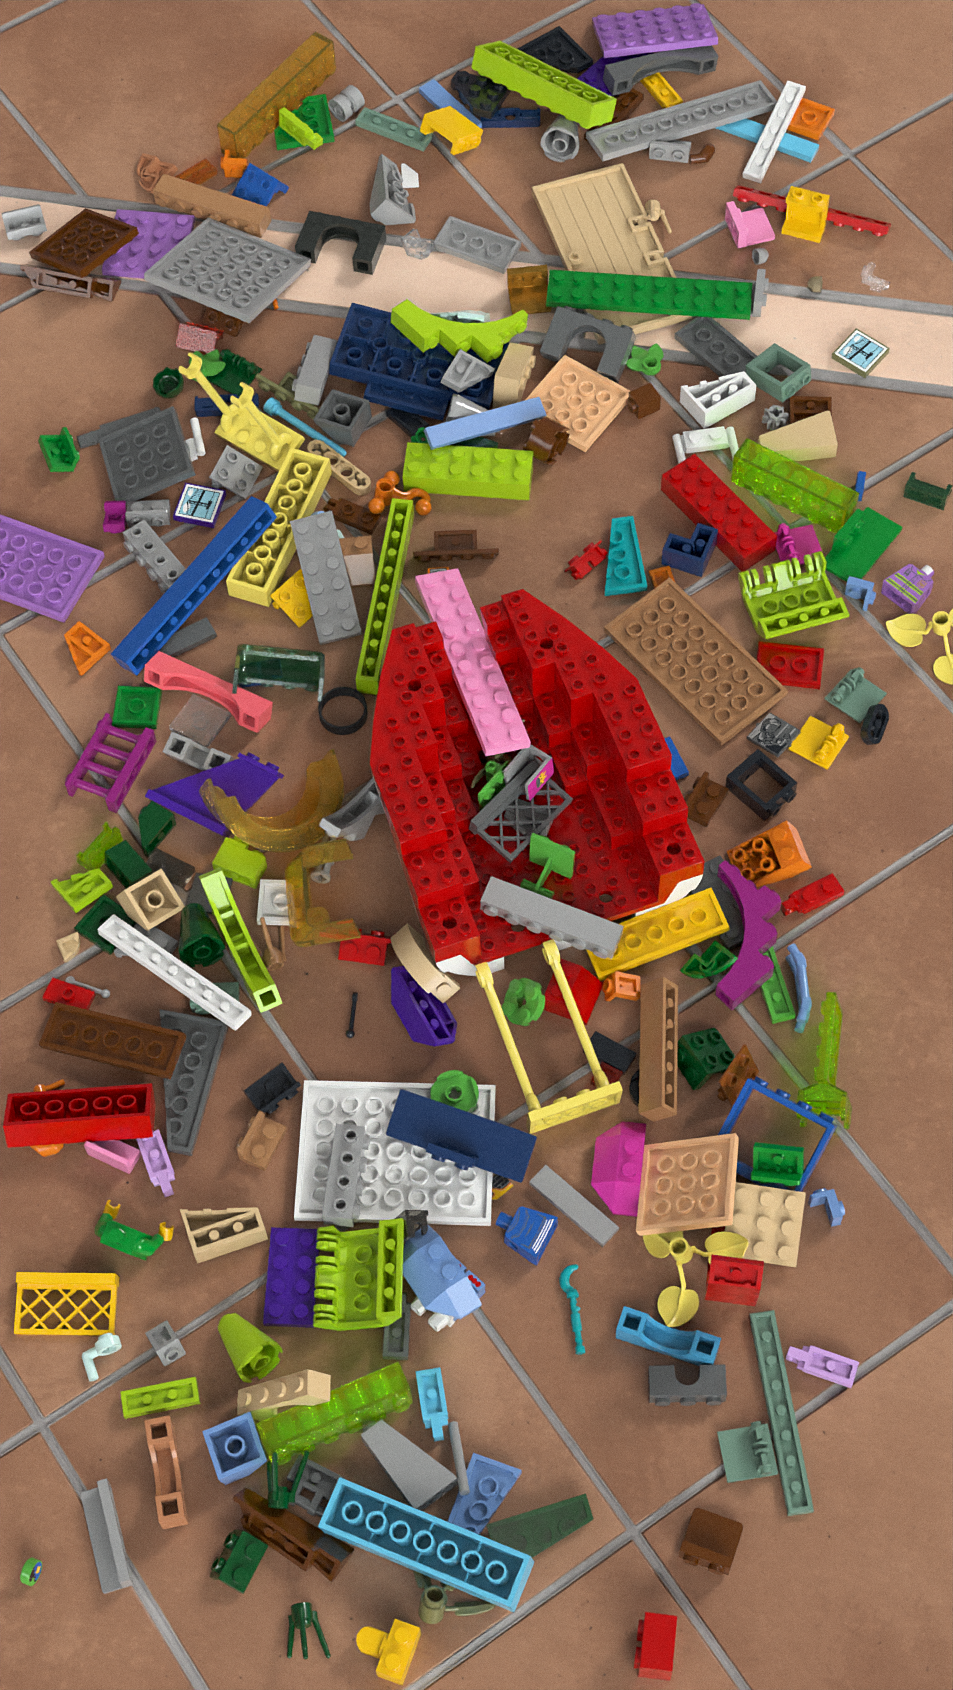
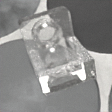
M414 228L401 238L405 252L410 257L422 260L427 258L436 249L434 242L421 239L418 230Z
M869 262L862 269V283L870 285V290L881 293V290H888L890 282L872 276L876 264Z

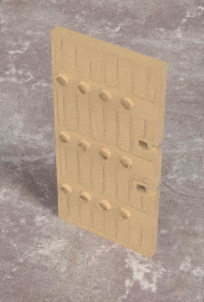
M623 163L532 187V195L566 271L676 278L667 257H664V250L651 222L647 223L648 216ZM583 309L584 312L592 314L595 319H608L614 325L620 327L621 325L629 326L633 329L632 331H634L635 335L692 319V316ZM594 333L598 345L606 343L601 335Z

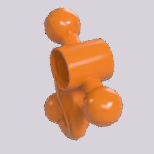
M388 471L384 474L383 478L376 482L374 498L368 504L371 513H382L385 506L391 504L392 498L412 500L416 497L422 498L415 504L416 512L423 516L430 513L432 509L431 498L425 490L413 488L407 492H402L395 488L400 481V476L397 472Z

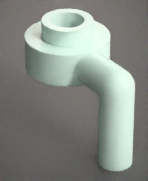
M112 1333L103 1334L98 1337L95 1347L82 1353V1360L89 1381H95L99 1378L93 1358L109 1355L121 1349L122 1345L118 1335H113Z

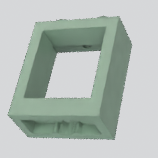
M775 343L745 365L746 374L756 384V387L782 403L811 381V365ZM778 364L794 372L782 382L767 374Z

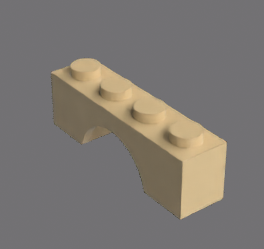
M307 1369L238 1390L237 1415L241 1416L251 1412L253 1419L261 1421L277 1416L278 1407L288 1405L314 1406L330 1401L331 1375Z

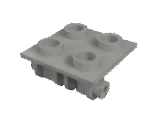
M227 445L209 478L212 479L213 488L219 489L224 486L243 499H246L263 466Z

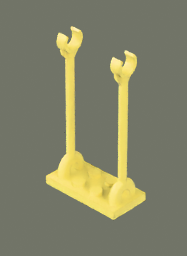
M191 352L188 353V356L192 358L191 364L187 369L179 366V372L188 379L195 378L223 413L221 422L214 433L279 472L290 448L298 450L305 438L260 412L252 402L253 388L243 382L240 383V386L243 387L241 396L238 399L232 395L230 400L233 404L227 406L200 371L202 359Z
M554 939L542 943L544 946L542 952L547 964L552 967L594 1075L597 1089L592 1091L590 1089L581 1090L576 1093L575 1097L569 1099L567 1097L558 1098L553 1101L554 1104L541 1108L532 1090L493 987L494 983L487 962L475 965L478 982L486 992L526 1098L529 1111L526 1127L530 1134L619 1104L623 1091L619 1081L609 1084L605 1073L600 1067L561 967L560 954Z

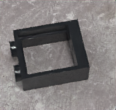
M757 749L726 776L725 787L729 788L732 794L765 821L770 816L774 817L784 803H790L796 797L798 782ZM759 768H762L784 787L767 803L743 784Z

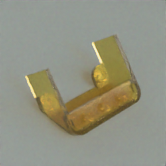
M346 839L308 845L285 868L289 932L291 940L298 947L361 938V933L353 918L330 922V915L325 908H312L309 868L320 864L354 859Z

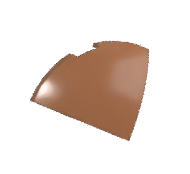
M142 153L137 165V174L141 177V181L139 180L138 182L144 190L153 194V189L162 175L174 176L178 168L174 164L160 161L156 156Z

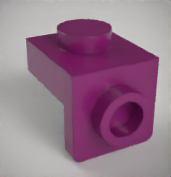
M105 501L104 532L120 533L125 531L127 525L125 512L127 511L126 502Z

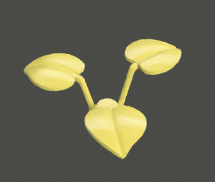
M953 609L949 614L944 611L936 612L932 617V622L928 623L929 626L927 628L925 620L918 614H905L896 619L886 621L890 636L898 644L905 647H914L921 644L923 635L928 634L932 628L935 634L943 636L947 656H941L936 659L933 671L940 681L953 685V654H950L947 638L951 626L953 627Z
M683 1231L643 1235L645 1246L652 1256L665 1258L671 1253L678 1267L681 1289L677 1286L666 1288L659 1295L657 1302L658 1311L665 1325L673 1328L687 1323L694 1317L699 1307L698 1294L694 1290H686L682 1264L689 1262L692 1259L693 1253L709 1257V1264L711 1263L712 1254L743 1258L749 1244L745 1237L732 1232L714 1233L705 1241V1248L708 1252H703L695 1246L690 1247L683 1238Z

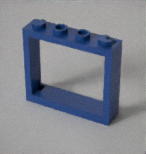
M757 1076L755 1079L748 1078L718 1135L731 1133L754 1089L821 1125L826 1130L804 1170L800 1185H796L794 1190L781 1183H760L751 1180L753 1168L738 1159L736 1173L759 1186L803 1192L838 1125L832 1123L834 1118L823 1112L820 1115L812 1112L811 1105L801 1100L798 1103L790 1100L789 1097L791 1095L779 1088L776 1091L768 1088L769 1083Z

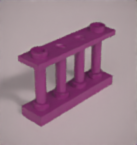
M106 713L103 719L98 721L96 731L74 770L65 779L68 795L73 797L76 790L80 788L104 797L108 810L117 813L157 742L154 730L145 727L142 734L135 735L114 727L110 714ZM108 734L134 743L135 747L132 752L126 753L103 743ZM100 752L124 761L125 765L122 770L116 771L94 763L93 760L97 753ZM90 770L114 779L115 783L112 788L105 789L84 781L83 778L87 771Z

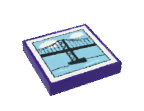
M185 482L173 514L174 521L214 528L226 497V490Z

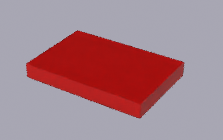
M759 641L756 660L782 685L820 689L824 648Z

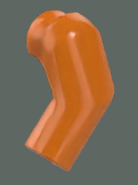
M64 1144L30 1147L39 1155L46 1157L59 1153Z

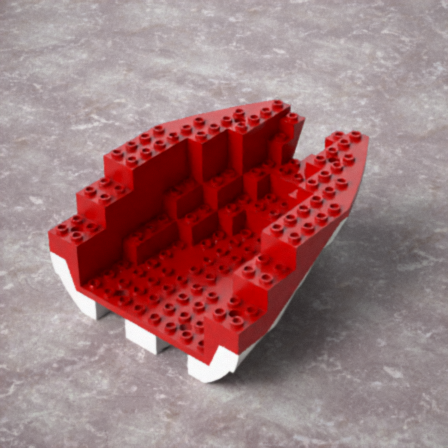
M524 589L501 595V601L480 607L487 643L495 661H497L518 713L521 719H525L523 725L531 741L530 744L552 757L554 773L550 779L573 798V801L553 820L547 834L551 841L559 845H566L575 851L573 876L569 879L551 870L542 887L554 892L551 899L609 921L628 915L634 918L683 899L691 890L696 889L703 876L705 861L687 823L688 806L671 771L672 754L638 679L587 634ZM434 621L418 627L411 623L391 631L380 675L374 712L370 769L391 829L417 916L437 967L443 973L451 972L460 975L476 976L475 971L477 969L475 965L487 962L491 973L504 969L505 956L552 940L549 935L542 932L534 933L528 930L526 926H524L525 928L522 931L516 932L511 928L513 924L508 923L505 918L497 915L495 917L489 916L480 909V900L491 876L520 887L524 878L536 884L544 867L529 860L530 845L510 863L478 834L474 835L469 830L470 821L480 812L478 793L487 784L486 775L476 783L474 788H471L470 785L477 773L485 767L487 761L453 678L452 667L444 650V639L437 622ZM521 749L506 753L515 758ZM546 783L540 790H546ZM520 795V796L517 798V799H521V800L530 802V801L526 798V795ZM535 795L534 804L547 805L546 795ZM550 795V805H561L565 801L559 795ZM506 810L502 813V821H504ZM489 826L484 830L490 836H500L499 826ZM502 826L503 836H516V831L511 826ZM503 841V848L512 854L517 849L516 841ZM607 894L612 897V900L605 903L599 898ZM563 940L561 942L555 941L558 951L572 946L571 943Z

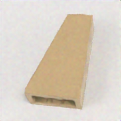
M830 411L819 413L760 435L758 445H755V456L759 457L761 465L836 457L838 443Z

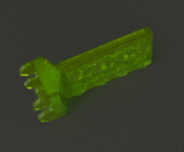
M826 992V1001L821 1003V1014L824 1015V1021L819 1024V1036L822 1037L821 1044L817 1045V1059H820L819 1066L815 1067L814 1073L815 1081L818 1082L798 1090L797 1103L801 1100L811 1105V1111L818 1115L823 1112L829 1116H840L841 1121H844V1129H849L852 1106L847 1092L836 1087L843 1012L836 992ZM796 1112L797 1119H800V1127H806L808 1118Z

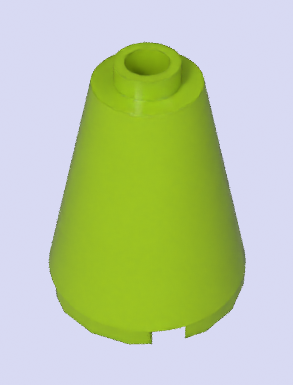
M237 1313L226 1314L220 1319L218 1325L219 1334L235 1370L243 1382L251 1383V1379L256 1376L260 1380L277 1366L280 1361L278 1354L279 1352L282 1353L283 1350L275 1340Z

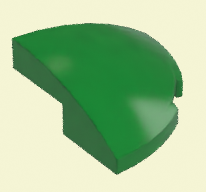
M715 940L701 957L694 953L680 969V972L690 978L703 979L704 977H710L723 972L738 958Z

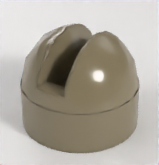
M814 276L808 280V289L811 292H822V276Z

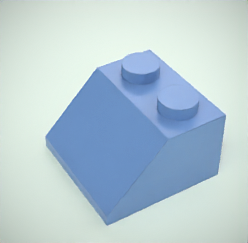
M251 1412L202 1431L218 1480L225 1485L249 1476L268 1461Z

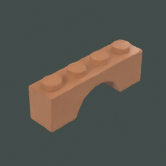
M170 1415L144 1420L155 1477V1500L159 1524L162 1529L187 1525L189 1523L174 1423Z

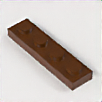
M633 88L630 92L621 93L617 97L612 122L593 126L587 131L626 120L644 100V94ZM585 132V134H584V140L588 141V140L586 139V132Z

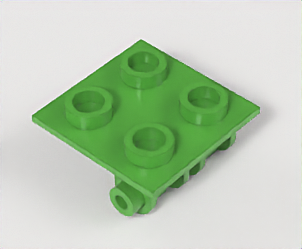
M492 760L486 763L487 784L478 793L480 811L505 787L503 771L508 766L507 761L503 765Z

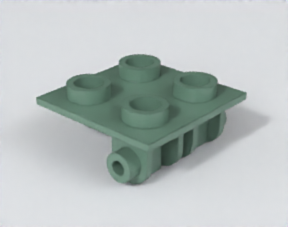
M861 667L851 669L824 698L858 723L865 719L870 706L878 704L887 695L886 692L864 678L863 674L865 672Z
M755 1421L749 1427L717 1432L727 1483L778 1475L768 1423L761 1424V1421Z

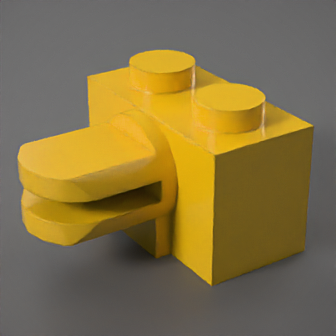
M395 1619L390 1633L366 1626L358 1632L356 1642L358 1649L362 1653L380 1659L376 1668L378 1677L403 1686L421 1636V1630L419 1627Z

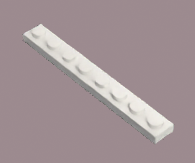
M113 914L97 929L100 936L236 1031L251 1016V1010L116 915Z

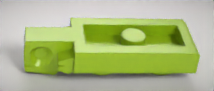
M285 107L279 110V126L303 146L308 145L313 150L323 145V138L318 133H313V130L306 123L298 119L294 113Z

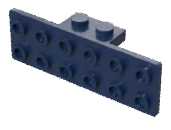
M401 1089L386 1131L387 1136L426 1149L427 1153L432 1154L431 1158L444 1163L446 1159L455 1162L454 1167L468 1171L469 1167H477L520 1183L524 1180L537 1140L536 1135Z

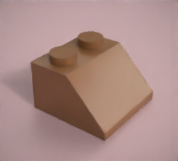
M371 535L339 538L351 588L374 586L375 570Z

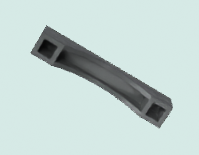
M712 45L658 52L605 65L603 81L613 96L630 92L633 86L640 80L658 72L681 71L697 75L713 72L716 70L719 56Z

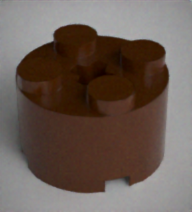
M547 416L543 417L540 421L535 420L530 428L532 433L529 439L525 441L523 450L533 451L534 458L552 466L557 461L554 459L556 455H562L567 446L570 436L567 431L570 429Z

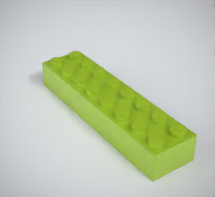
M502 41L475 46L471 68L477 71L479 75L493 79V82L507 86L508 90L517 91L522 97L536 101L537 105L550 108V111L553 113H560L565 116V119L575 121L583 128L590 129L593 126L612 122L616 98Z

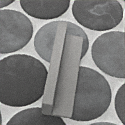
M107 1478L97 1481V1488L81 1493L100 1585L104 1594L134 1585L111 1484Z

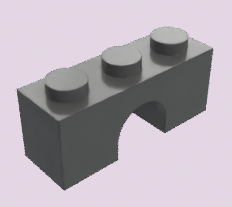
M674 1365L649 1366V1403H655L656 1406H668L672 1402H680L683 1406H692L696 1402H706L707 1405L711 1406L720 1405L721 1402H726L727 1397L726 1366L700 1365L699 1379L692 1385L681 1384L676 1379Z

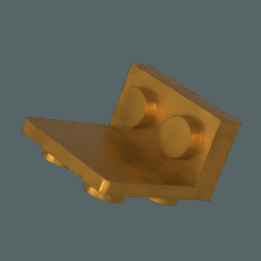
M547 264L507 269V287L512 315L521 310H524L527 314L552 311V307H546L548 290Z

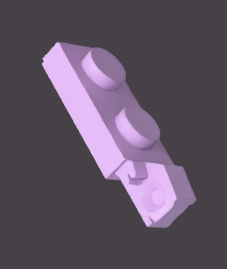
M159 1129L153 1132V1137L136 1138L154 1187L160 1185L164 1197L173 1195L174 1192L170 1181L175 1180V1173Z
M811 1345L810 1347L803 1346L802 1350L789 1346L786 1360L798 1364L797 1369L802 1370V1372L851 1388L859 1365L858 1361Z

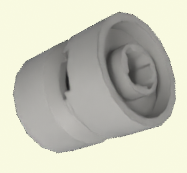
M348 85L340 94H337L328 102L331 113L342 122L346 121L353 115V112H357L365 105L362 93L353 85Z

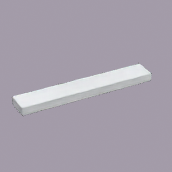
M787 81L742 173V178L758 183L762 182L806 91V86Z

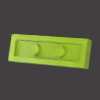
M196 1377L120 1392L125 1419L200 1404Z

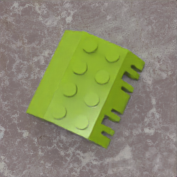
M822 551L812 553L811 556L809 554L804 555L806 569L804 573H801L800 563L797 558H792L791 562L790 560L773 563L770 567L768 565L763 566L765 580L763 584H760L759 575L755 568L750 570V574L748 570L738 573L742 599L758 635L764 639H769L849 617V612L842 597L836 598L826 576L827 562Z
M404 1219L379 1221V1228L340 1232L334 1226L317 1228L318 1242L316 1243V1248L322 1251L334 1252V1257H316V1264L318 1265L315 1266L314 1287L316 1290L314 1291V1296L319 1299L332 1300V1305H314L313 1312L316 1314L313 1315V1326L316 1328L346 1331L387 1327L401 1318Z

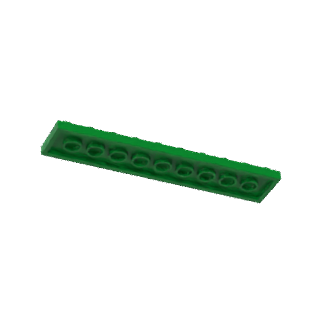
M550 270L546 307L559 306L564 308V306L575 309L750 320L753 283Z

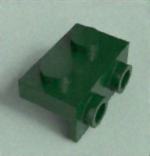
M233 1530L224 1541V1549L221 1555L212 1563L210 1578L219 1580L235 1591L244 1594L268 1545L244 1530Z

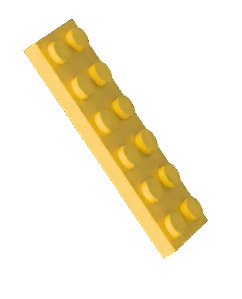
M711 887L619 923V925L624 926L623 933L612 959L597 957L592 951L587 949L586 952L597 978L602 981L615 971L625 972L727 932L730 928Z

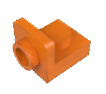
M618 971L613 972L603 982L605 1001L610 1002L615 997L633 1001L640 999V976Z

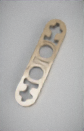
M313 440L308 444V453L319 456L323 455V457L337 460L336 464L331 465V475L352 492L363 496L371 491L370 478L325 442ZM345 470H350L352 472V474L347 477L341 475V473Z

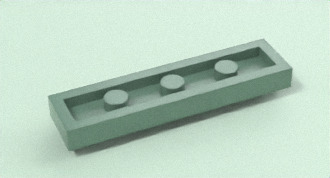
M364 107L355 120V124L358 127L423 152L433 139L432 133L424 135L418 127Z

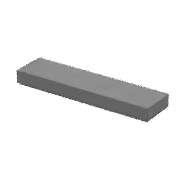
M547 1165L529 1181V1185L601 1247L618 1232L619 1227Z

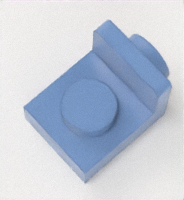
M849 576L845 595L854 599L864 600L862 610L867 611L869 604L873 605L876 597V592L873 591L874 583Z

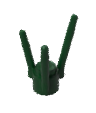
M308 1450L304 1452L290 1493L287 1492L288 1487L278 1486V1454L276 1452L272 1454V1463L271 1461L267 1462L268 1508L288 1509L289 1503H295V1494L310 1453Z
M302 1602L292 1605L291 1615L288 1616L287 1658L290 1659L292 1657L296 1626V1629H300L303 1659H308L306 1628L312 1626L311 1622H313L326 1658H330L331 1654L318 1621L317 1611H312V1604Z

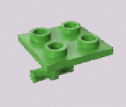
M532 833L529 860L543 866L544 869L536 884L524 878L520 887L551 899L554 892L542 886L551 870L569 879L572 878L575 851L566 845H559L551 841L546 836Z

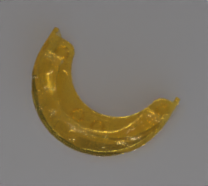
M331 749L322 760L312 762L307 767L306 785L302 798L295 807L284 814L274 817H259L246 813L240 807L236 797H227L221 788L213 786L211 778L206 779L199 789V793L211 814L245 843L271 852H292L309 847L326 835L325 830L319 824L322 818L332 815L341 809L342 799L344 798V782L335 751Z

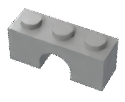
M171 732L163 750V753L170 758L202 771L236 760L231 755L213 748H206L174 732Z

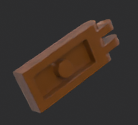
M330 498L327 502L328 504L323 508L325 512L332 511L334 520L371 535L382 520L381 514H373L369 509L342 498L338 500Z

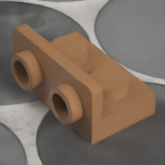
M259 1111L256 1117L253 1116L250 1119L247 1127L248 1132L245 1137L239 1139L236 1150L239 1160L266 1171L287 1132V1126L266 1118L264 1112Z

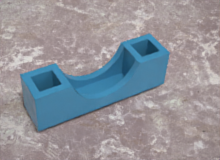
M626 1306L623 1307L616 1328V1339L698 1366L714 1365L721 1342L720 1337L702 1331H681L670 1328L655 1321L649 1314Z

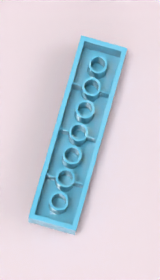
M340 1477L318 1525L324 1533L513 1613L534 1565L532 1557Z

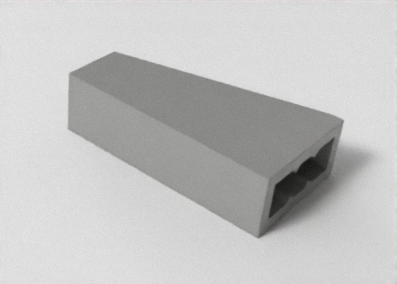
M382 1419L377 1423L375 1421L371 1422L363 1429L364 1433L361 1434L362 1442L409 1506L423 1511L458 1485L457 1478L451 1471Z

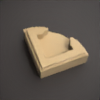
M78 932L56 940L65 963L76 956L80 948Z

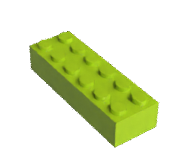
M407 442L402 476L404 492L413 488H420L431 494L530 500L533 451L454 445L431 450L429 444Z

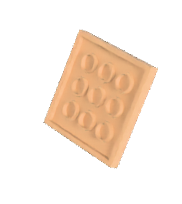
M564 355L525 400L540 397L547 417L570 429L567 431L570 434L568 443L586 452L625 407L630 390Z
M736 1133L644 1145L636 1232L639 1236L732 1225L739 1143Z

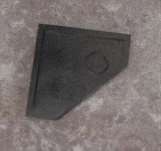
M560 26L517 48L562 72L578 74L593 65V59Z
M457 71L451 79V88L457 90L459 98L463 103L470 106V112L473 115L492 119L511 92L503 84H497L485 76H476L466 71Z

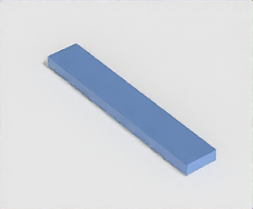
M540 397L430 426L424 429V433L432 450L540 420L547 415Z

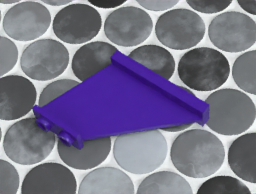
M249 752L246 756L239 753L237 756L239 759L153 790L148 789L145 797L229 838L232 832L230 828L279 778L283 779L284 775L278 772V766L270 762L264 765L259 762V757Z

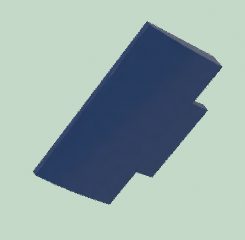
M351 303L329 364V375L367 384L363 399L369 400V402L443 421L453 393L490 410L493 402L495 374L509 343H503L502 354L497 359H492L488 363L470 348L466 353L495 368L492 376L458 393L440 383L455 358L440 343L423 353L391 323V312Z

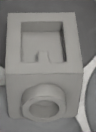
M167 1320L145 1333L164 1366L171 1364L186 1354Z

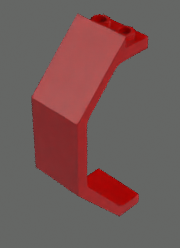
M725 1226L712 1227L711 1235L717 1232H724ZM712 1254L711 1263L709 1264L708 1261L705 1300L756 1307L761 1290L764 1261Z

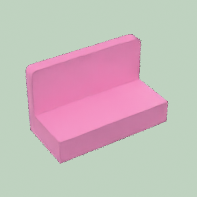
M119 1140L96 1141L92 1143L86 1141L84 1144L89 1156L128 1174L132 1172L141 1156L140 1150Z

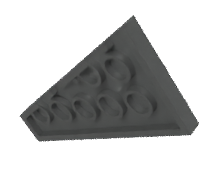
M159 1009L162 1028L183 1032L187 1036L171 1080L164 1078L167 1148L172 1153L192 1156L229 1026L220 1020Z

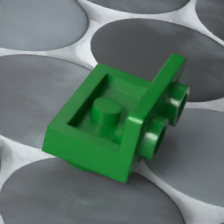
M62 427L60 435H40L38 442L49 471L74 472L80 456L79 452L75 449L73 437L70 435L68 428Z
M754 1143L751 1180L760 1183H782L785 1186L800 1185L804 1174V1147Z

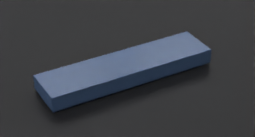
M432 79L419 87V93L437 110L451 106L482 128V122L436 80Z

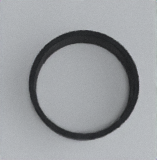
M333 688L322 696L318 705L321 724L327 731L336 735L355 733L363 727L367 720L366 700L354 688ZM338 696L354 697L364 706L361 718L348 726L330 724L322 716V710L329 700Z

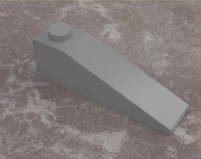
M383 154L379 156L370 198V215L375 221H380L384 225L414 223L416 221L415 208L412 203H408L407 197L409 194L401 185L403 179L397 164Z

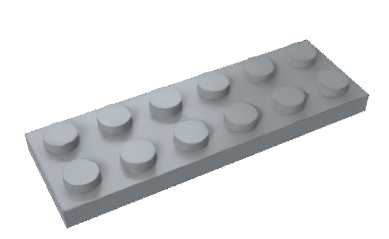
M332 511L290 521L320 645L362 635Z

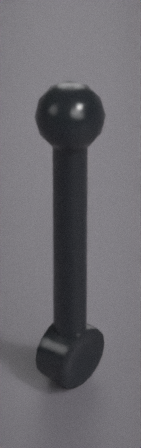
M353 992L349 1029L346 1031L347 1038H353L355 1035L353 1027L358 992Z

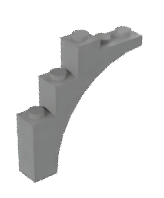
M372 778L342 809L322 818L319 826L325 830L328 836L333 838L343 837L349 841L364 839L375 815L385 813L374 779Z

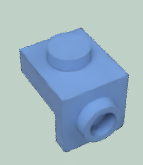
M822 1188L814 1191L810 1195L809 1206L814 1207L824 1204L831 1227L841 1225L845 1209L842 1201H838L835 1190Z

